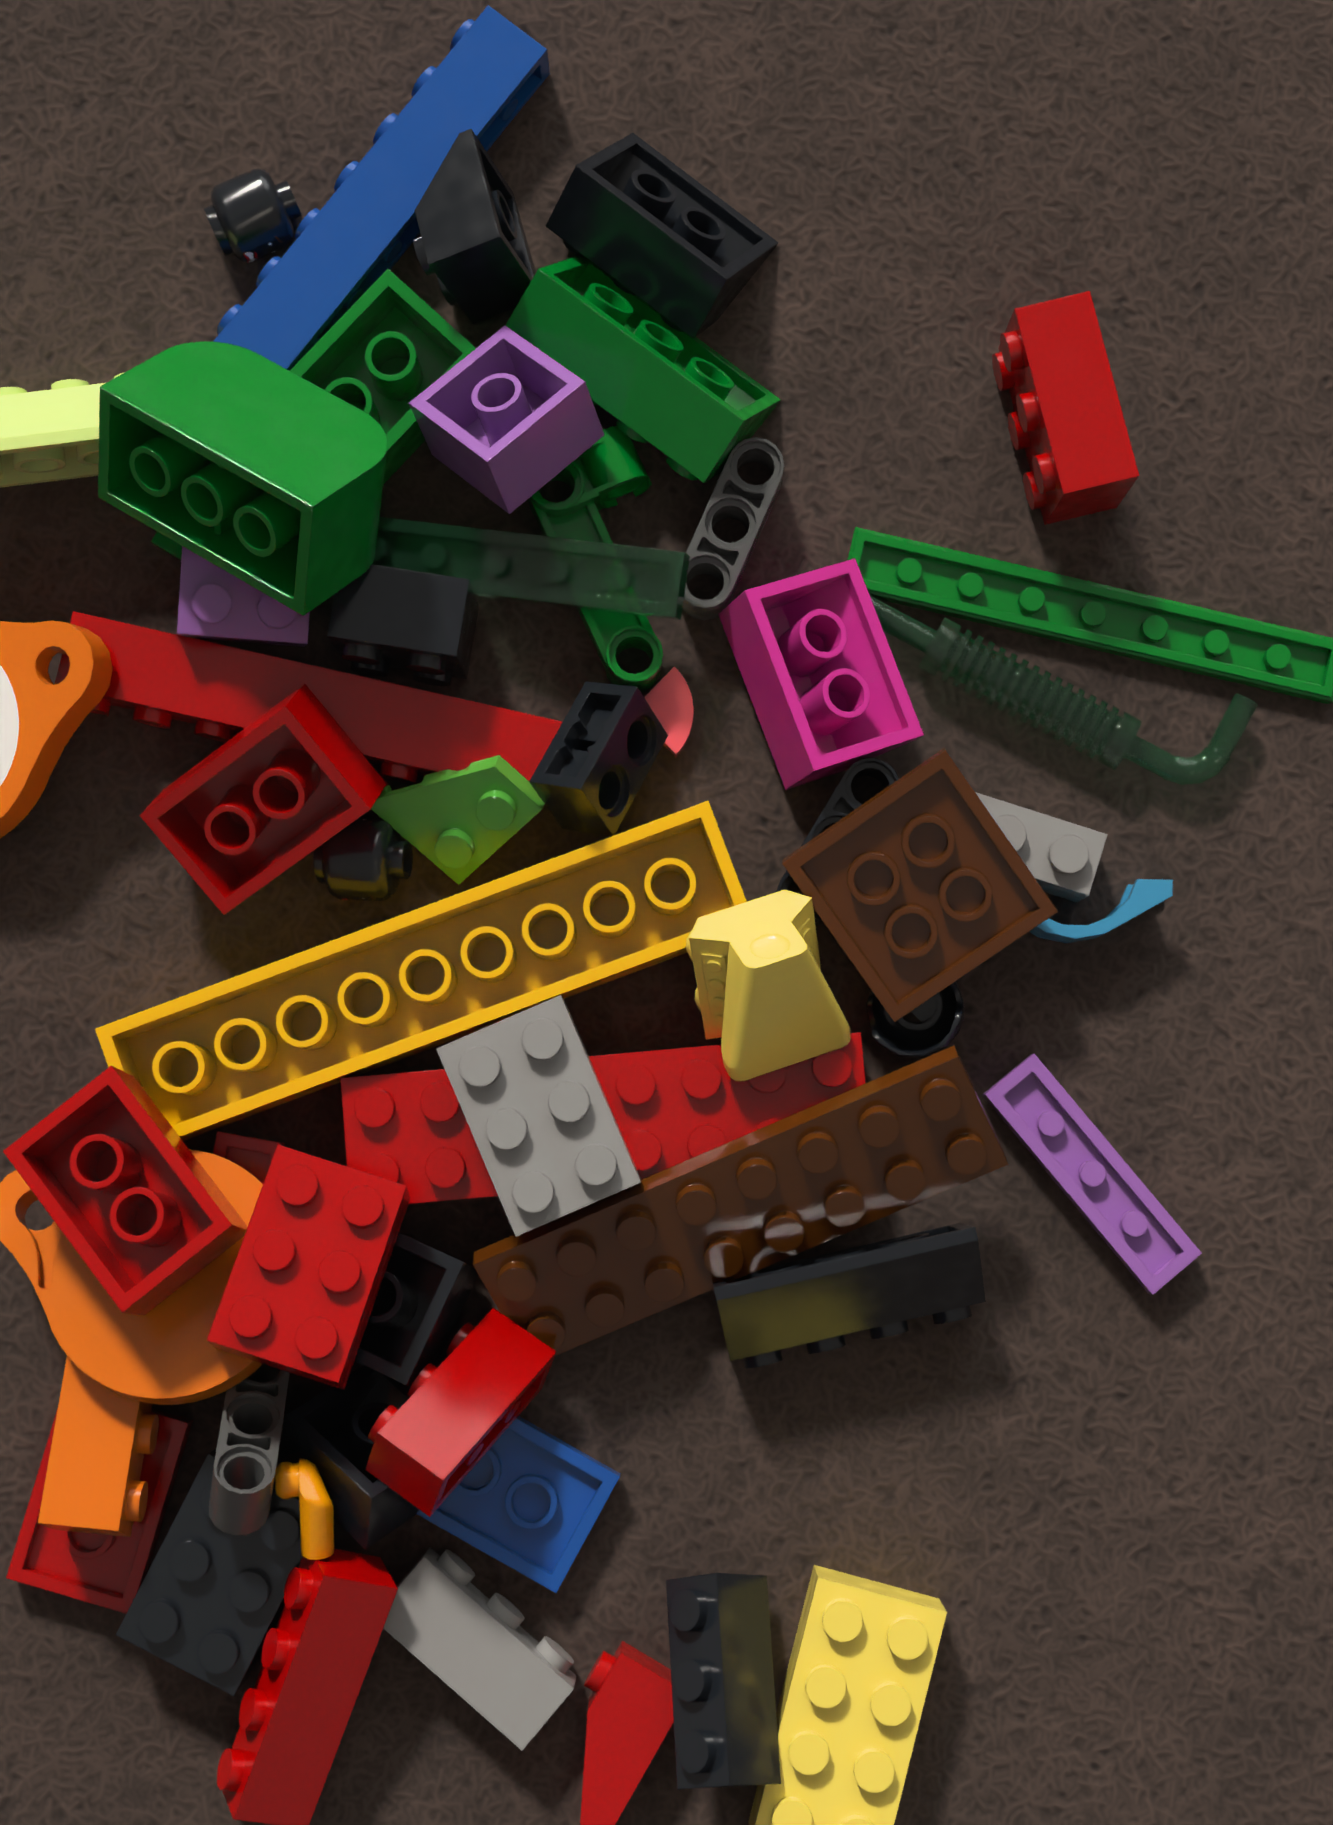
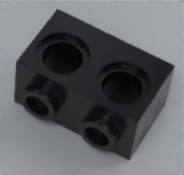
M585 682L529 783L562 829L614 836L664 745L668 734L638 687Z

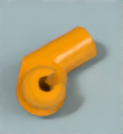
M303 1458L299 1459V1463H279L275 1472L276 1495L281 1499L299 1497L301 1555L310 1560L330 1557L334 1553V1505L317 1466Z

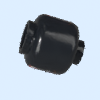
M260 168L253 169L216 185L211 191L212 205L204 208L224 255L227 256L234 253L240 261L245 263L254 262L290 246L295 239V231L291 221L302 216L287 180L275 185L270 174Z
M358 818L315 849L313 857L317 881L321 884H326L329 893L340 900H387L395 894L400 879H408L410 877L413 864L411 844L408 841H401L400 834L382 818Z

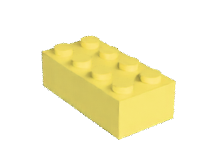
M813 1566L776 1711L781 1784L757 1786L748 1821L749 1825H894L947 1611L939 1598L821 1566Z

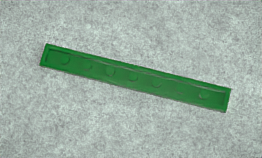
M859 527L854 529L847 560L856 559L871 598L1320 703L1330 704L1333 702V638Z

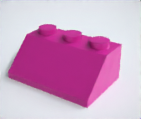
M855 558L744 590L718 614L785 790L842 772L863 758L877 757L919 739L924 735Z

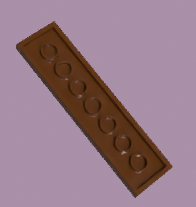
M951 1046L644 1178L641 1183L519 1236L514 1234L474 1252L473 1266L500 1313L556 1351V1355H559L713 1290L712 1283L725 1281L727 1284L1009 1164L955 1046Z

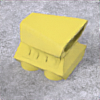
M781 890L697 918L686 940V951L693 962L697 984L694 1000L702 1014L706 1040L721 1038L723 1064L730 1078L735 1081H746L848 1045L851 1039L849 1024L821 972L812 897L788 890Z

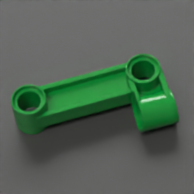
M617 426L603 429L604 436L550 480L562 481L571 487L573 493L568 499L558 503L549 502L541 496L539 489L528 498L530 509L539 524L604 666L608 680L611 684L638 687L640 692H645L659 678L663 658L662 645L650 625L598 510L618 505L616 499L630 492H633L635 497L648 490L652 483L632 439L625 435ZM638 648L646 652L651 660V665L645 671L633 674L621 669L616 658L625 649Z

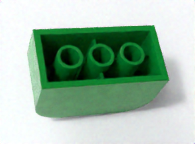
M201 341L184 343L160 352L100 386L98 498L304 616L365 573L374 561L388 440L381 425L366 412L249 349L221 342Z

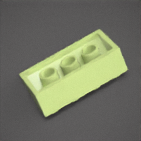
M66 379L54 382L51 385V390L27 392V390L20 387H0V488L98 476L100 386L105 383L89 385L84 380Z

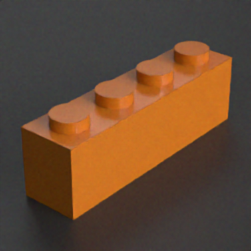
M68 1356L64 1369L38 1523L54 1530L131 1537L133 1521L141 1522L146 1511L148 1483L147 1481H140L144 1454L152 1455L156 1447L159 1417L157 1414H150L152 1404L131 1400L110 1391L80 1370Z

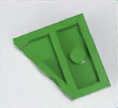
M500 755L472 762L463 770L446 769L425 775L422 783L392 791L390 785L385 786L371 810L389 823L394 830L459 885L543 809L544 802L529 781Z

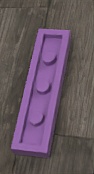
M1030 1054L982 1094L1148 1294H1155L1202 1254L1035 1054Z

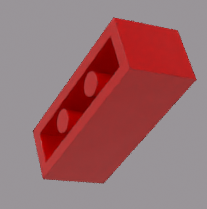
M494 1307L476 1327L468 1322L458 1331L446 1351L448 1357L439 1367L432 1363L425 1366L409 1389L408 1396L410 1398L400 1409L394 1405L388 1406L378 1417L368 1435V1439L374 1442L365 1470L429 1517L540 1392L556 1355L555 1350L501 1314Z

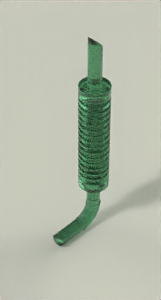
M870 596L883 631L925 653L919 668L934 676L937 671L942 672L941 679L946 682L949 677L953 678L952 685L958 687L960 682L965 684L963 691L969 694L971 689L976 690L974 697L978 699L983 694L986 695L985 703L992 705L994 700L999 702L997 709L1003 711L1006 706L1010 708L1008 715L1014 717L1017 712L1020 713L1019 721L1025 723L1029 718L1032 720L1030 726L1035 729L1039 724L1043 725L1041 732L1047 735L1050 730L1054 731L1053 738L1058 741L1064 736L1065 745L1070 747L1073 742L1077 743L1075 750L1081 753L1084 748L1088 749L1086 756L1090 758L1098 754L1097 761L1113 770L1119 766L1123 758H1126L1169 782L1179 785L1203 783L1218 775L1230 761L1236 745L1258 706L1251 699L1235 694L1207 747L1205 746L1201 753L1193 757L1175 756L1136 735L1142 720L1125 711L1121 716L1117 715L1119 708L1113 705L1110 710L1106 709L1108 702L1104 700L1096 704L1097 697L1093 694H1090L1088 698L1083 697L1085 690L1081 688L1076 693L1073 692L1074 684L1068 682L1064 687L1061 685L1063 679L1058 676L1054 681L1050 680L1052 673L1045 670L1043 675L1039 674L1040 667L1036 664L1030 669L1027 667L1028 660L1023 658L1021 663L1016 662L1018 655L1012 652L1007 657L1004 655L1007 649L1000 647L998 652L993 650L994 642L989 641L986 646L982 644L984 637L978 635L976 640L970 638L973 631L967 629L965 634L959 632L961 625L946 617L937 631Z

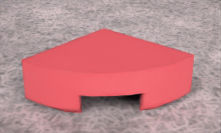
M674 666L644 698L668 734L664 746L677 757L689 739L693 725L694 706L689 686L685 678Z

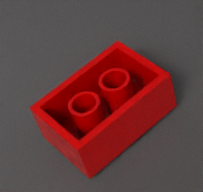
M1090 291L1015 308L1005 333H1002L1000 336L999 352L992 355V365L999 390L1009 389L1015 412L1008 414V428L1015 450L1025 449L1030 472L1024 473L1023 483L1031 510L1040 508L1044 524L1047 525L1117 508L1138 479L1139 472Z
M304 683L163 789L139 816L221 913L225 915L368 812L387 783Z
M114 1066L107 1068L3 1150V1153L122 1313L145 1316L245 1235L248 1227L135 1077Z
M277 1144L207 1341L216 1349L345 1390L410 1201L407 1186Z

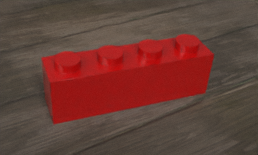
M334 1549V1553L325 1559L310 1560L302 1557L299 1567H294L290 1571L284 1588L285 1606L276 1628H271L268 1631L263 1642L261 1653L262 1668L254 1688H249L245 1692L239 1710L240 1727L232 1748L224 1750L218 1764L217 1786L224 1794L233 1820L272 1825L310 1824L398 1591V1587L381 1557Z

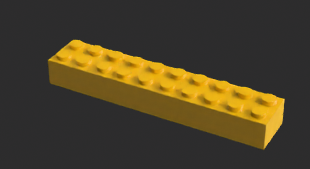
M705 801L95 1028L108 1068L114 1066L133 1075L182 1141L340 1083V1078L359 1076L474 1033L559 995L565 999L687 953L686 940L697 918L747 901L710 803Z

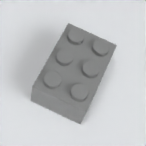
M561 995L436 1048L515 1236H519L642 1182L565 1000Z

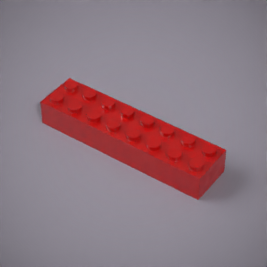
M861 1032L850 1033V1042L840 1049L746 1081H735L730 1078L723 1064L721 1045L589 1056L641 1180L866 1083ZM445 1069L340 1078L347 1167L406 1185L410 1196L409 1204L498 1196Z

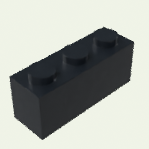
M711 1573L666 1580L677 1790L781 1784L767 1576Z

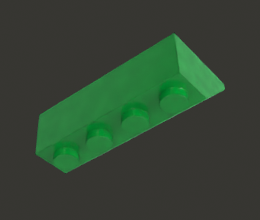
M576 256L538 268L505 325L584 380L594 406L599 405L616 417V425L625 435L638 442H649L667 455V464L675 472L690 480L699 479L705 483L721 473L733 448L743 440L751 438L781 400L697 337L692 338L687 333L677 331L668 326L662 320L658 311L638 296L626 293L618 288L612 281L611 276L588 258Z

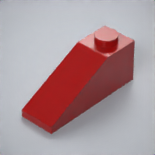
M624 1641L621 1642L614 1656L604 1650L602 1651L584 1684L585 1687L593 1692L589 1698L587 1711L580 1825H615L674 1723L671 1669Z

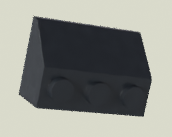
M634 133L629 134L575 166L546 224L549 230L562 239L563 244L568 250L580 257L588 258L609 274L618 288L626 293L638 296L658 311L662 320L668 326L677 331L685 332L692 338L698 336L720 318L779 243Z

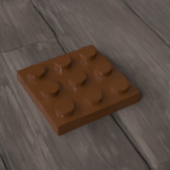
M945 748L782 860L783 866L803 894L812 897L813 908L894 1022L1058 912Z

